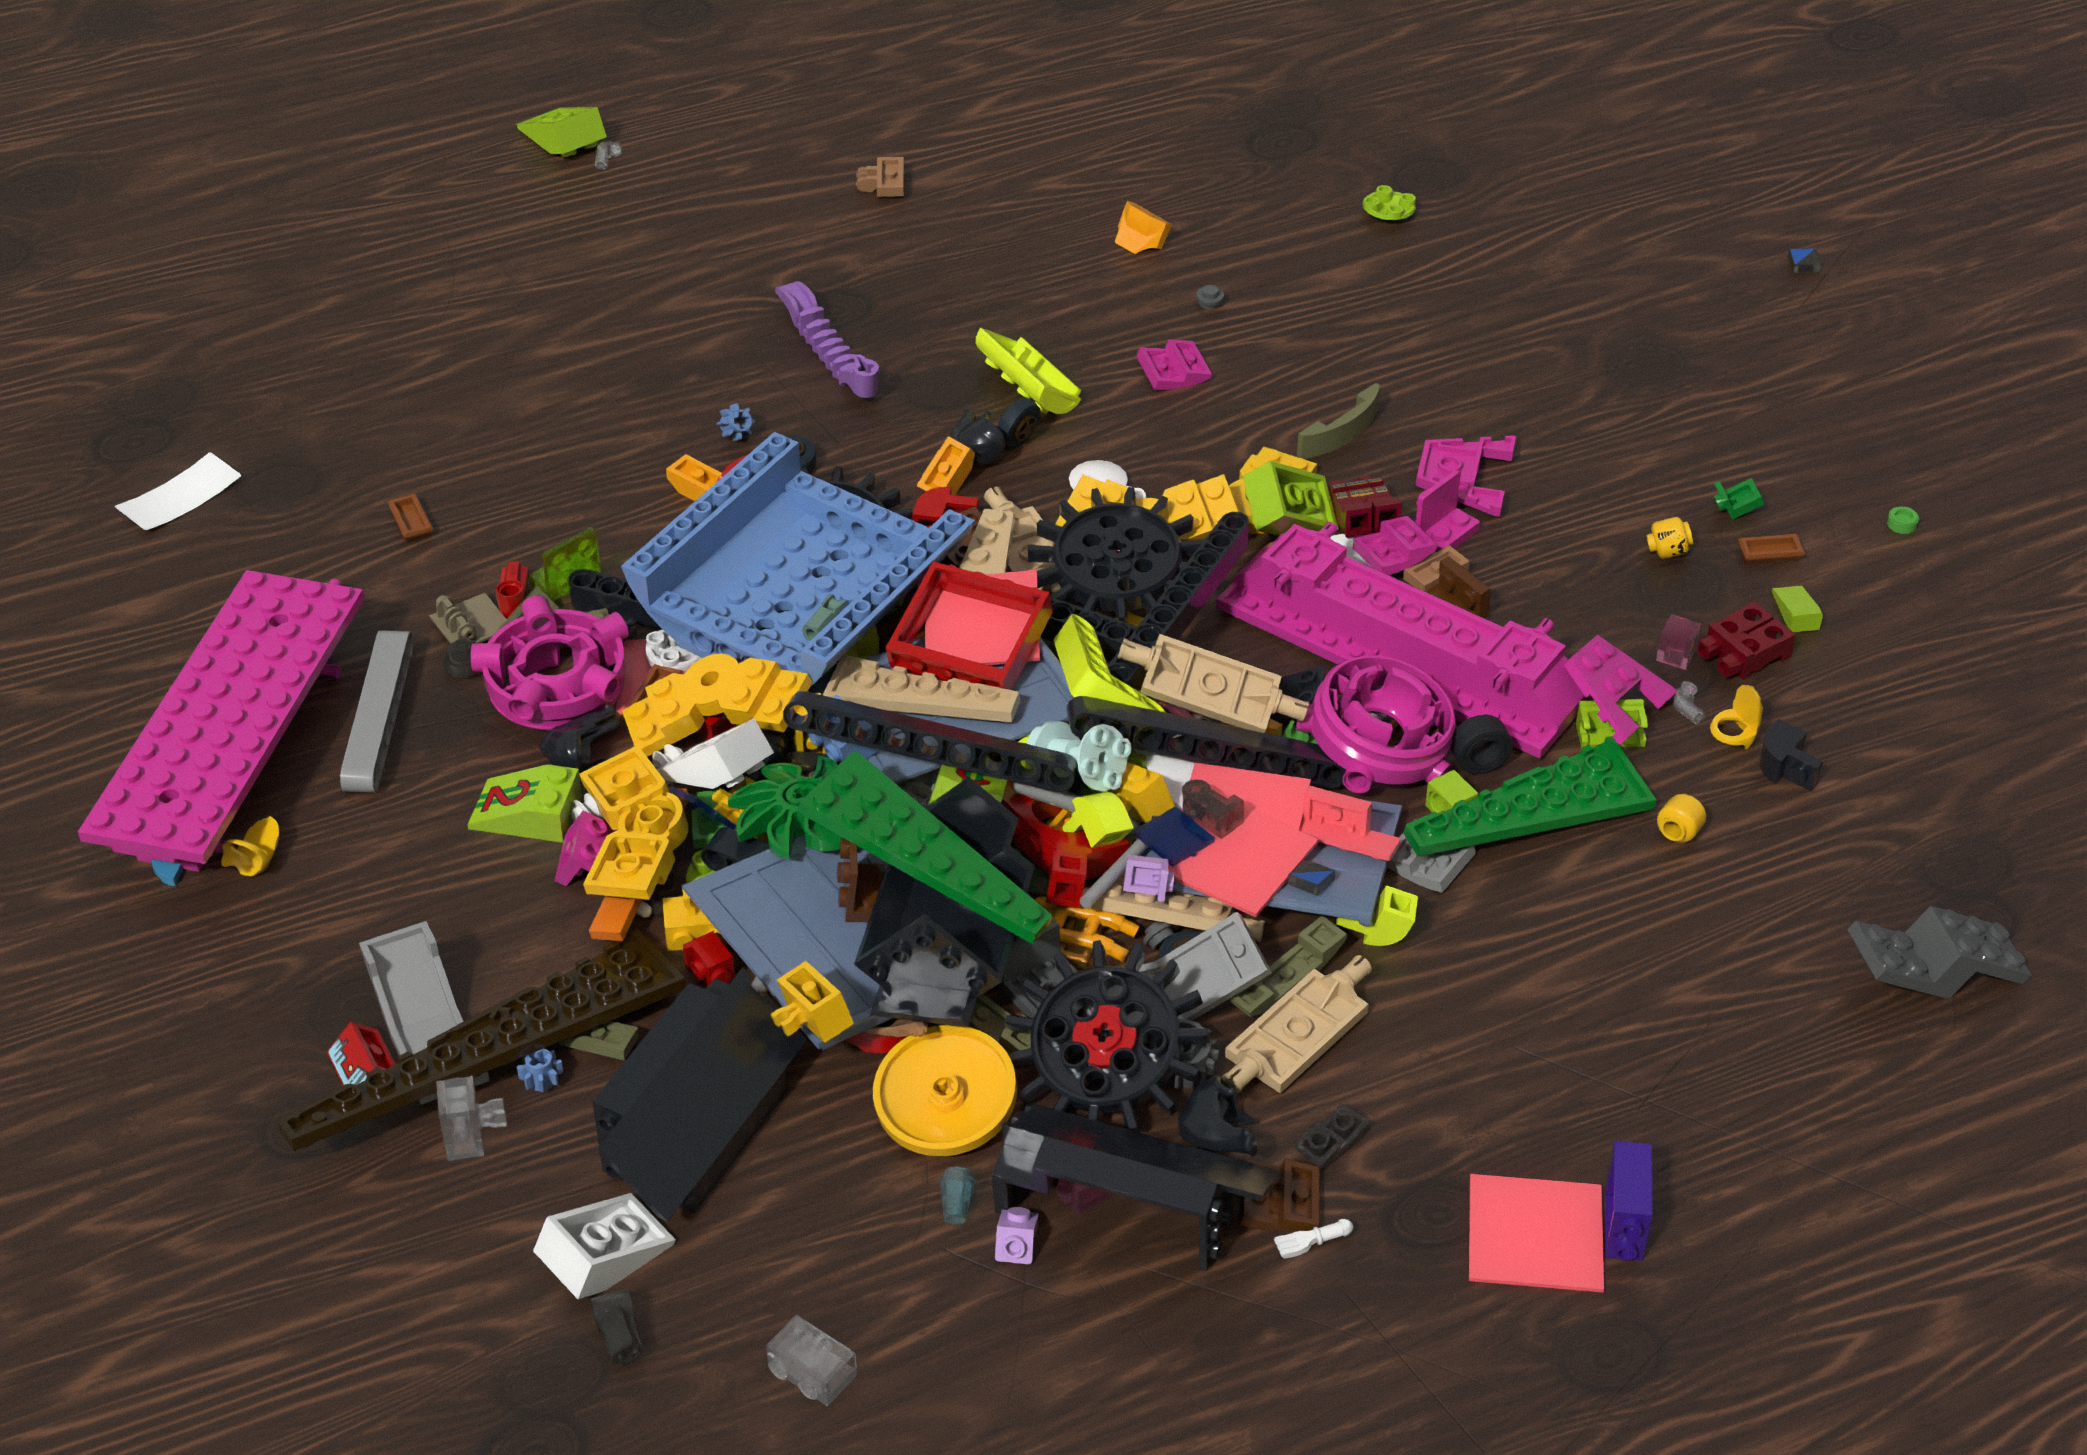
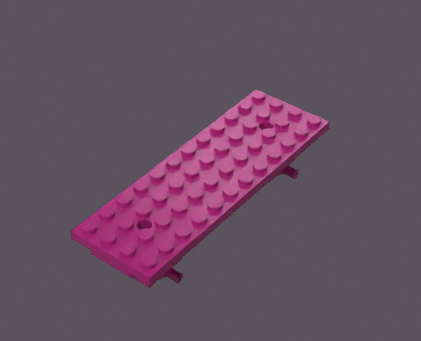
M1327 522L1320 531L1308 530L1294 524L1285 534L1282 533L1275 541L1266 544L1233 577V583L1216 598L1217 609L1337 665L1355 657L1369 655L1390 657L1409 663L1428 674L1441 686L1452 704L1455 720L1464 722L1477 715H1493L1504 724L1512 739L1513 747L1539 759L1576 718L1579 701H1590L1592 699V696L1587 698L1584 696L1564 667V664L1568 661L1565 656L1566 645L1551 639L1547 635L1554 628V623L1551 620L1548 621V618H1544L1537 628L1524 627L1511 620L1504 627L1346 557L1347 547L1334 542L1330 538L1337 532V526L1334 523L1331 525V522Z
M246 570L78 830L80 841L112 847L113 852L136 856L137 861L152 863L151 859L179 863L182 869L197 872L200 871L203 864H206L209 857L214 853L223 854L222 845L225 840H220L314 682L320 676L338 679L341 675L340 665L326 664L364 601L363 589ZM233 844L232 846L237 849V845Z

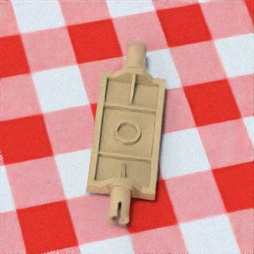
M994 487L998 495L994 493L992 488H989L984 494V499L992 509L1014 512L1015 523L1006 572L1038 571L1052 567L1053 563L1028 562V545L1053 546L1054 543L1037 536V522L1039 519L1042 520L1034 507L1030 506L1021 509L1012 501L1007 500L999 487ZM1054 583L1038 589L1049 592L1051 597L1061 587L1058 583ZM1074 599L1068 602L1076 606H1078L1079 602Z
M1159 634L1156 644L1152 648L1124 638L1117 657L1145 666L1144 670L1147 672L1140 691L1142 694L1239 728L1265 733L1269 718L1275 712L1303 722L1309 706L1307 701L1305 702L1282 694V690L1279 689L1282 678L1280 675Z
M1125 872L1090 907L1092 909L1205 931L1235 913L1234 907L1212 897L1172 891L1166 892L1164 902H1157V895L1123 891ZM1084 887L1082 896L1088 891V887ZM1243 918L1254 940L1261 942L1265 921Z
M1356 955L1342 970H1336L1328 975H1323L1313 969L1226 1047L1225 1057L1236 1065L1228 1073H1225L1222 1078L1227 1079L1232 1086L1236 1085L1234 1087L1236 1094L1254 1077L1281 1093L1368 1013L1369 1004L1359 998L1354 991V986L1372 971L1371 965L1366 958L1358 964L1362 956Z

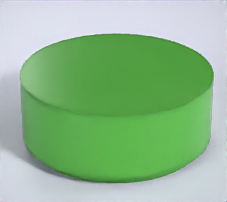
M1895 507L1889 512L1887 525L1896 533L1910 534L1917 529L1919 516L1911 508Z

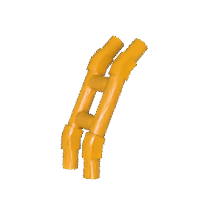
M1046 896L1034 899L1049 913L1053 914L1052 918L1060 925V942L1087 947L1092 950L1093 941L1101 940L1107 955L1124 962L1129 950L1114 943V940L1095 933L1099 924H1102V926L1110 927L1116 931L1119 930L1134 938L1139 925L1125 919V916L1118 913L1084 908L1082 905L1079 908L1059 907L1055 904L1046 903ZM1067 916L1086 920L1081 932L1062 928Z

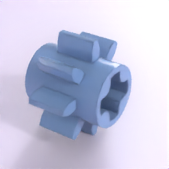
M736 403L730 405L729 409L720 410L722 417L716 424L723 431L722 436L732 435L733 441H738L742 439V435H751L752 432L749 428L755 420L748 413L750 409L739 410V405Z
M543 1048L522 1057L523 1065L517 1066L519 1079L524 1080L527 1090L532 1088L535 1091L544 1092L559 1084L558 1075L563 1073L562 1060H556L554 1050L548 1051Z

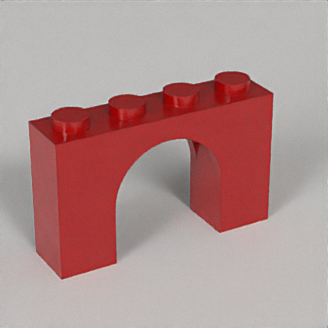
M1007 780L1001 804L1018 817L1012 841L1048 876L1053 850L1087 855L1085 880L1102 876L1129 848L1130 842L1125 838L1119 843L1091 848L1084 831L1064 832L1043 824L1039 820L1057 816L1062 811V808L1015 792L1013 789L1014 782Z

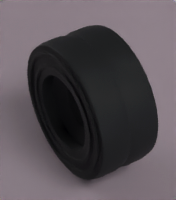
M1484 714L1471 717L1462 722L1454 730L1450 748L1459 766L1464 771L1470 774H1484L1497 769L1509 758L1513 743L1502 721L1493 715ZM1487 741V742H1486L1485 744H1483L1482 746L1475 748V747L1478 746L1479 744H1481V743Z

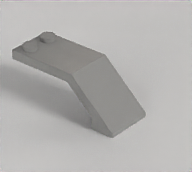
M1238 912L1157 961L1143 964L1139 972L1152 979L1169 961L1174 960L1178 964L1180 973L1164 989L1170 1000L1198 990L1203 1004L1178 1016V1019L1190 1021L1195 1020L1272 973L1242 915ZM1119 985L1112 986L1108 989L1106 995L1109 997L1118 996L1123 991V987ZM1093 1006L1081 1008L1085 1017L1090 1016L1094 1011ZM1139 1011L1130 1013L1126 1018V1022L1136 1023L1140 1021L1143 1013Z
M427 921L359 943L386 1026L399 1056L407 1051L413 1055L427 1048L428 1040L464 1022L455 1003L443 968L437 942ZM488 1071L478 1077L453 1085L444 1091L419 1099V1102L424 1104L488 1082Z

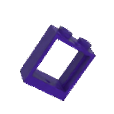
M1614 1141L1605 1185V1257L1618 1258L1624 1261H1643L1652 1220V1144Z

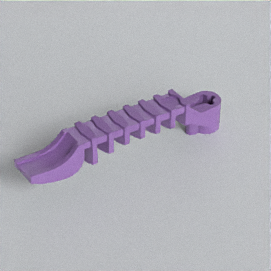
M800 281L775 287V293L786 305L795 328L799 329L800 336L805 337L806 343L812 346V351L819 355L820 361L825 362L827 370H831L832 376L839 380V385L841 387L849 385L852 391L862 398L876 395L879 385L878 364L871 359H865L861 354H851V348L844 346L842 338H837V331L830 329V320L824 319V309L818 307L812 291Z

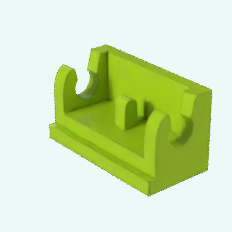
M1643 699L1618 700L1616 704L1639 726L1619 746L1645 747L1646 736L1644 728H1648ZM1579 701L1576 728L1581 749L1587 745L1595 747L1602 744L1606 737L1613 736L1616 733L1609 721L1603 723L1597 715L1601 709L1595 701Z

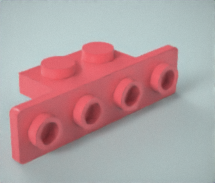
M1308 786L1304 792L1303 817L1299 831L1318 838L1320 843L1338 847L1344 851L1367 855L1377 860L1390 861L1399 848L1401 840L1399 837L1370 830L1372 802L1313 786Z

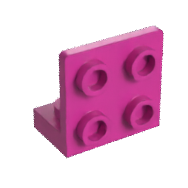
M1456 469L1447 476L1440 478L1428 490H1424L1416 502L1417 515L1415 523L1437 544L1435 552L1449 545L1456 549L1478 532L1480 528L1479 520L1457 508L1461 472Z
M583 810L565 833L554 881L567 886L573 877H579L584 869L590 871L606 836L617 830L611 829L606 820Z

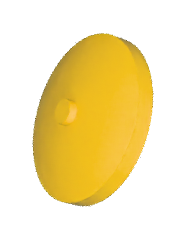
M953 1025L927 1028L928 1032L923 1037L909 1035L896 1044L884 1057L874 1079V1106L884 1130L895 1142L904 1148L928 1156L958 1155L978 1148L988 1142L1002 1129V1124L1008 1121L1017 1098L1015 1071L1005 1049L988 1034L971 1027Z

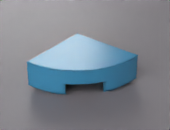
M151 859L153 870L161 881L165 884L176 886L184 870L181 864Z

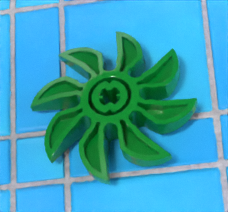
M818 755L816 769L813 775L809 777H803L802 767L796 764L775 763L763 766L761 773L768 780L750 783L737 790L728 799L729 807L745 809L740 814L736 824L739 842L767 832L770 850L775 855L785 859H790L792 844L795 838L799 836H805L806 845L810 849L817 851L840 850V838L843 837L798 813L800 801L828 776L838 764L828 757Z

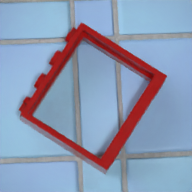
M933 561L885 648L890 668L895 666L907 668L908 673L922 676L924 672L935 674V677L942 681L956 678L969 681L970 683H980L1013 690L1053 613L1049 592L1039 590L1038 587L1031 588L1016 584L1008 579L1001 580L981 572H972L957 568L954 565L949 566ZM942 590L1031 614L1003 669L913 645Z

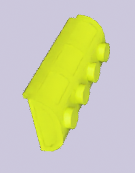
M983 328L979 329L976 336V345L987 356L985 362L997 370L1001 369L1003 371L1001 377L1011 384H1017L1019 386L1017 391L1022 396L1034 399L1040 408V412L1048 414L1050 411L1056 414H1065L1079 404L1081 401L1079 397L1081 389L1023 337L1016 341Z

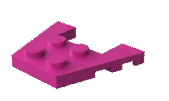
M1505 436V440L1492 441L1491 437H1480L1479 442L1464 443L1463 438L1425 440L1416 477V486L1428 490L1440 478L1447 476L1456 469L1461 472L1457 502L1500 517L1505 491L1475 487L1481 457L1512 461L1516 436Z
M1596 635L1564 664V667L1586 698L1592 696L1601 709L1597 715L1602 722L1606 723L1609 721L1616 731L1613 738L1619 745L1639 728L1616 704L1620 698L1636 686L1659 709L1677 692L1674 687L1599 635Z

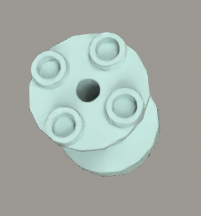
M1046 721L1043 722L1045 723L1044 725L1037 726L1032 730L1026 744L1071 755L1078 764V771L1083 782L1091 789L1106 791L1109 789L1115 790L1120 787L1126 770L1127 759L1131 753V744L1113 726L1105 724L1094 726L1083 736L1082 741L1071 732L1070 725L1064 722ZM1025 759V763L1030 764L1031 770L1037 768L1033 761ZM1062 767L1053 769L1054 773L1059 777L1069 776L1068 771Z

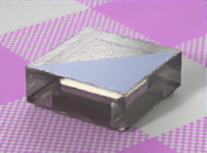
M1816 248L1789 249L1788 259L1793 273H1817L1821 271L1822 263Z
M1307 859L1288 874L1289 885L1314 895H1318L1335 880V870Z

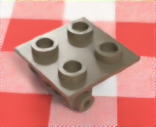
M486 593L456 605L451 597L439 596L436 600L437 612L429 615L430 619L457 653L470 648L473 643H482L491 639L506 620Z

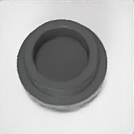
M1206 285L1197 291L1196 299L1203 309L1214 310L1220 307L1223 302L1224 292L1214 285Z
M1159 921L1151 924L1145 930L1146 936L1143 939V943L1146 947H1151L1153 951H1159L1164 940L1174 935V926Z

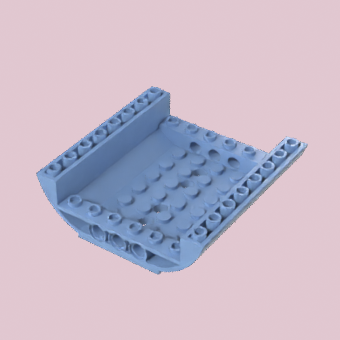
M774 432L627 560L621 568L640 604L650 617L677 641L678 647L701 658L712 654H728L734 657L738 664L748 658L776 661L781 670L808 673L813 681L811 685H813L924 578L933 561L940 563L969 535L975 520L949 509L928 528L801 471L799 442ZM828 594H833L835 599L840 601L843 599L848 600L849 605L811 641L805 639L802 632L803 626L819 609Z

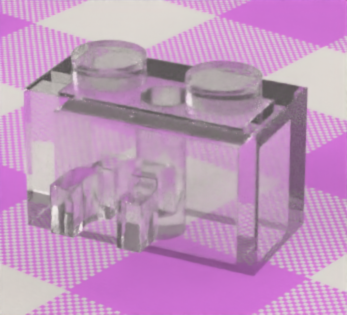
M473 1076L436 1081L439 1119L448 1161L485 1156L482 1127H507L503 1098L492 1099L484 1104H478Z
M795 1315L766 1345L770 1371L781 1380L787 1379L799 1387L800 1391L807 1398L817 1399L826 1406H829L857 1376L856 1353L798 1315Z

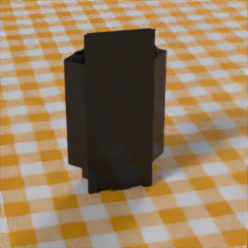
M970 777L966 778L924 807L1024 892H1028L1035 866L1010 846L1018 817ZM888 863L854 962L857 968L880 985L870 1015L969 1027L977 997L1002 981L1015 934Z
M744 968L739 971L730 984L715 978L705 990L689 983L592 1101L602 1170L613 1179L625 1181L659 1218L667 1222L678 1208L683 1207L694 1213L697 1211L787 1093L785 1069L807 1041L806 1037L799 1030L787 1036L781 1026L777 1027L774 1024L771 1013L779 1009V1007L766 993L760 996L749 984L752 977Z
M1029 1103L1025 1107V1112L1018 1111L1012 1116L1011 1123L1006 1121L1002 1124L1004 1144L991 1177L995 1212L1001 1214L1002 1209L1008 1210L1013 1207L1021 1187L1049 1194L1054 1178H1059L1199 1217V1270L1207 1272L1211 1258L1217 1260L1221 1250L1222 1238L1219 1237L1222 1227H1229L1233 1214V1206H1230L1232 1197H1239L1240 1195L1262 1201L1279 1181L1282 1171Z

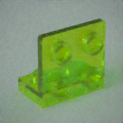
M589 527L542 553L543 567L529 574L530 584L535 588L538 586L552 601H555L570 592L568 577L572 572L587 569L601 573L596 530Z

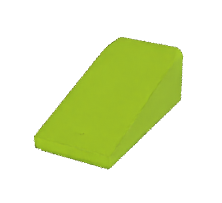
M1803 586L1772 588V594L1788 629L1792 632L1820 630L1823 614Z

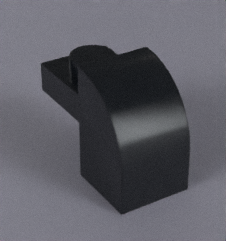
M1780 719L1770 727L1765 735L1760 757L1761 771L1775 784L1783 777L1812 791L1818 784L1823 761L1803 752L1806 732Z

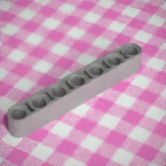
M379 630L377 633L341 768L340 784L343 792L376 793L378 791L413 653V636L411 631Z

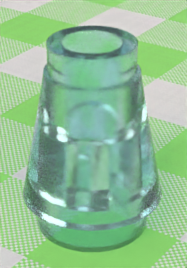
M949 1167L940 1178L942 1206L946 1223L959 1225L966 1221V1215L976 1185L973 1172L967 1168Z

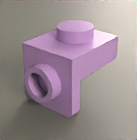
M1127 855L1123 891L1157 895V902H1164L1166 892H1172L1174 883V872L1168 871V859Z
M1012 1207L1008 1210L1002 1209L997 1224L996 1261L1020 1264L1032 1263L1039 1213L1030 1212L1023 1207Z

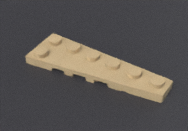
M984 509L959 567L960 569L981 572L983 574L1006 573L1015 523L1014 512Z
M847 655L840 658L823 693L824 696L834 697L838 695L845 701L887 711L1011 723L1020 704L1018 691L980 683H970L969 681L956 678L942 681L938 680L935 674L924 672L922 676L907 673V668L895 666L893 670L879 667V663L876 661Z

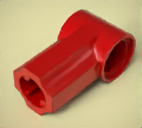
M509 562L506 567L502 568L500 583L496 587L499 610L506 619L527 595L529 569L521 565L520 562Z

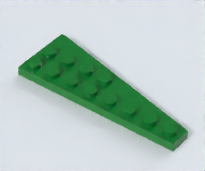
M1613 736L1605 738L1604 743L1595 747L1590 745L1583 747L1581 753L1572 757L1564 755L1558 758L1557 763L1549 767L1541 768L1539 766L1504 781L1503 786L1491 792L1488 789L1483 790L1479 793V797L1468 802L1460 800L1454 803L1452 809L1439 813L1435 811L1407 823L1404 835L1418 857L1653 810L1657 799Z
M856 751L850 753L799 803L798 813L1031 944L1041 936L1051 923L1053 916Z

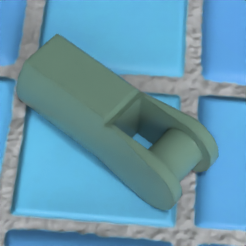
M828 594L819 609L803 626L802 632L805 639L811 641L849 605V601L846 599L840 601L835 599L833 594Z

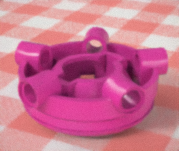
M538 595L529 597L522 604L524 616L503 626L491 637L488 643H473L471 646L472 671L483 672L486 690L497 711L510 721L523 727L550 731L552 728L568 723L573 719L605 709L606 704L612 706L616 702L624 686L626 669L622 640L628 637L629 632L624 619L618 612H613L600 619L581 611L552 610L548 599ZM559 644L567 645L572 649L573 668L558 675H542L537 673L547 668L559 667ZM513 660L512 665L508 666L510 686L504 688L507 673L506 666ZM600 661H602L606 667L613 665V671H610L600 666Z
M1369 655L1355 657L1336 665L1328 672L1324 681L1318 687L1312 704H1309L1303 722L1299 720L1296 722L1297 731L1313 734L1316 742L1325 754L1339 766L1346 769L1342 781L1344 786L1354 793L1367 792L1371 788L1373 781L1385 784H1409L1423 780L1428 783L1433 778L1450 772L1452 764L1445 760L1452 744V735L1456 724L1452 704L1445 691L1432 677L1419 668L1398 659ZM1377 685L1382 686L1380 689L1376 690ZM1337 694L1342 696L1339 705L1337 703ZM1367 711L1387 714L1400 724L1404 735L1398 745L1387 746L1393 730L1392 724L1375 718ZM1436 725L1439 732L1437 731L1430 737L1428 735L1430 728Z

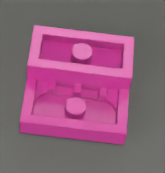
M1168 339L1165 349L1139 347L1136 355L1154 390H1171L1193 386L1211 379L1212 376L1194 341Z
M1408 516L1381 521L1380 532L1353 538V549L1371 568L1388 576L1419 563L1437 549V544Z

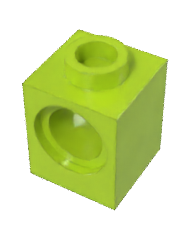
M1452 770L1428 782L1425 806L1432 813L1435 811L1437 813L1445 812L1452 809L1454 803L1460 800L1468 802L1477 798L1478 792L1455 770Z

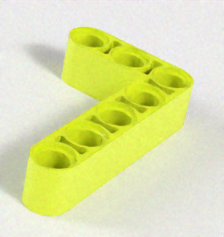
M1071 614L1053 639L1071 695L1073 697L1088 696L1165 712L1157 702L1110 674L1095 629L1082 617Z

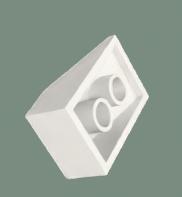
M755 718L690 748L657 771L665 781L710 789L725 783L727 788H730L745 779L742 774L745 771L749 775L765 766L763 759L774 752Z
M632 1193L548 1216L533 1251L577 1299H581L608 1290L672 1247L676 1239Z

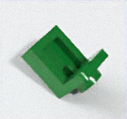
M1752 478L1727 490H1724L1720 481L1714 483L1718 494L1714 495L1716 503L1721 512L1727 509L1732 520L1765 504Z

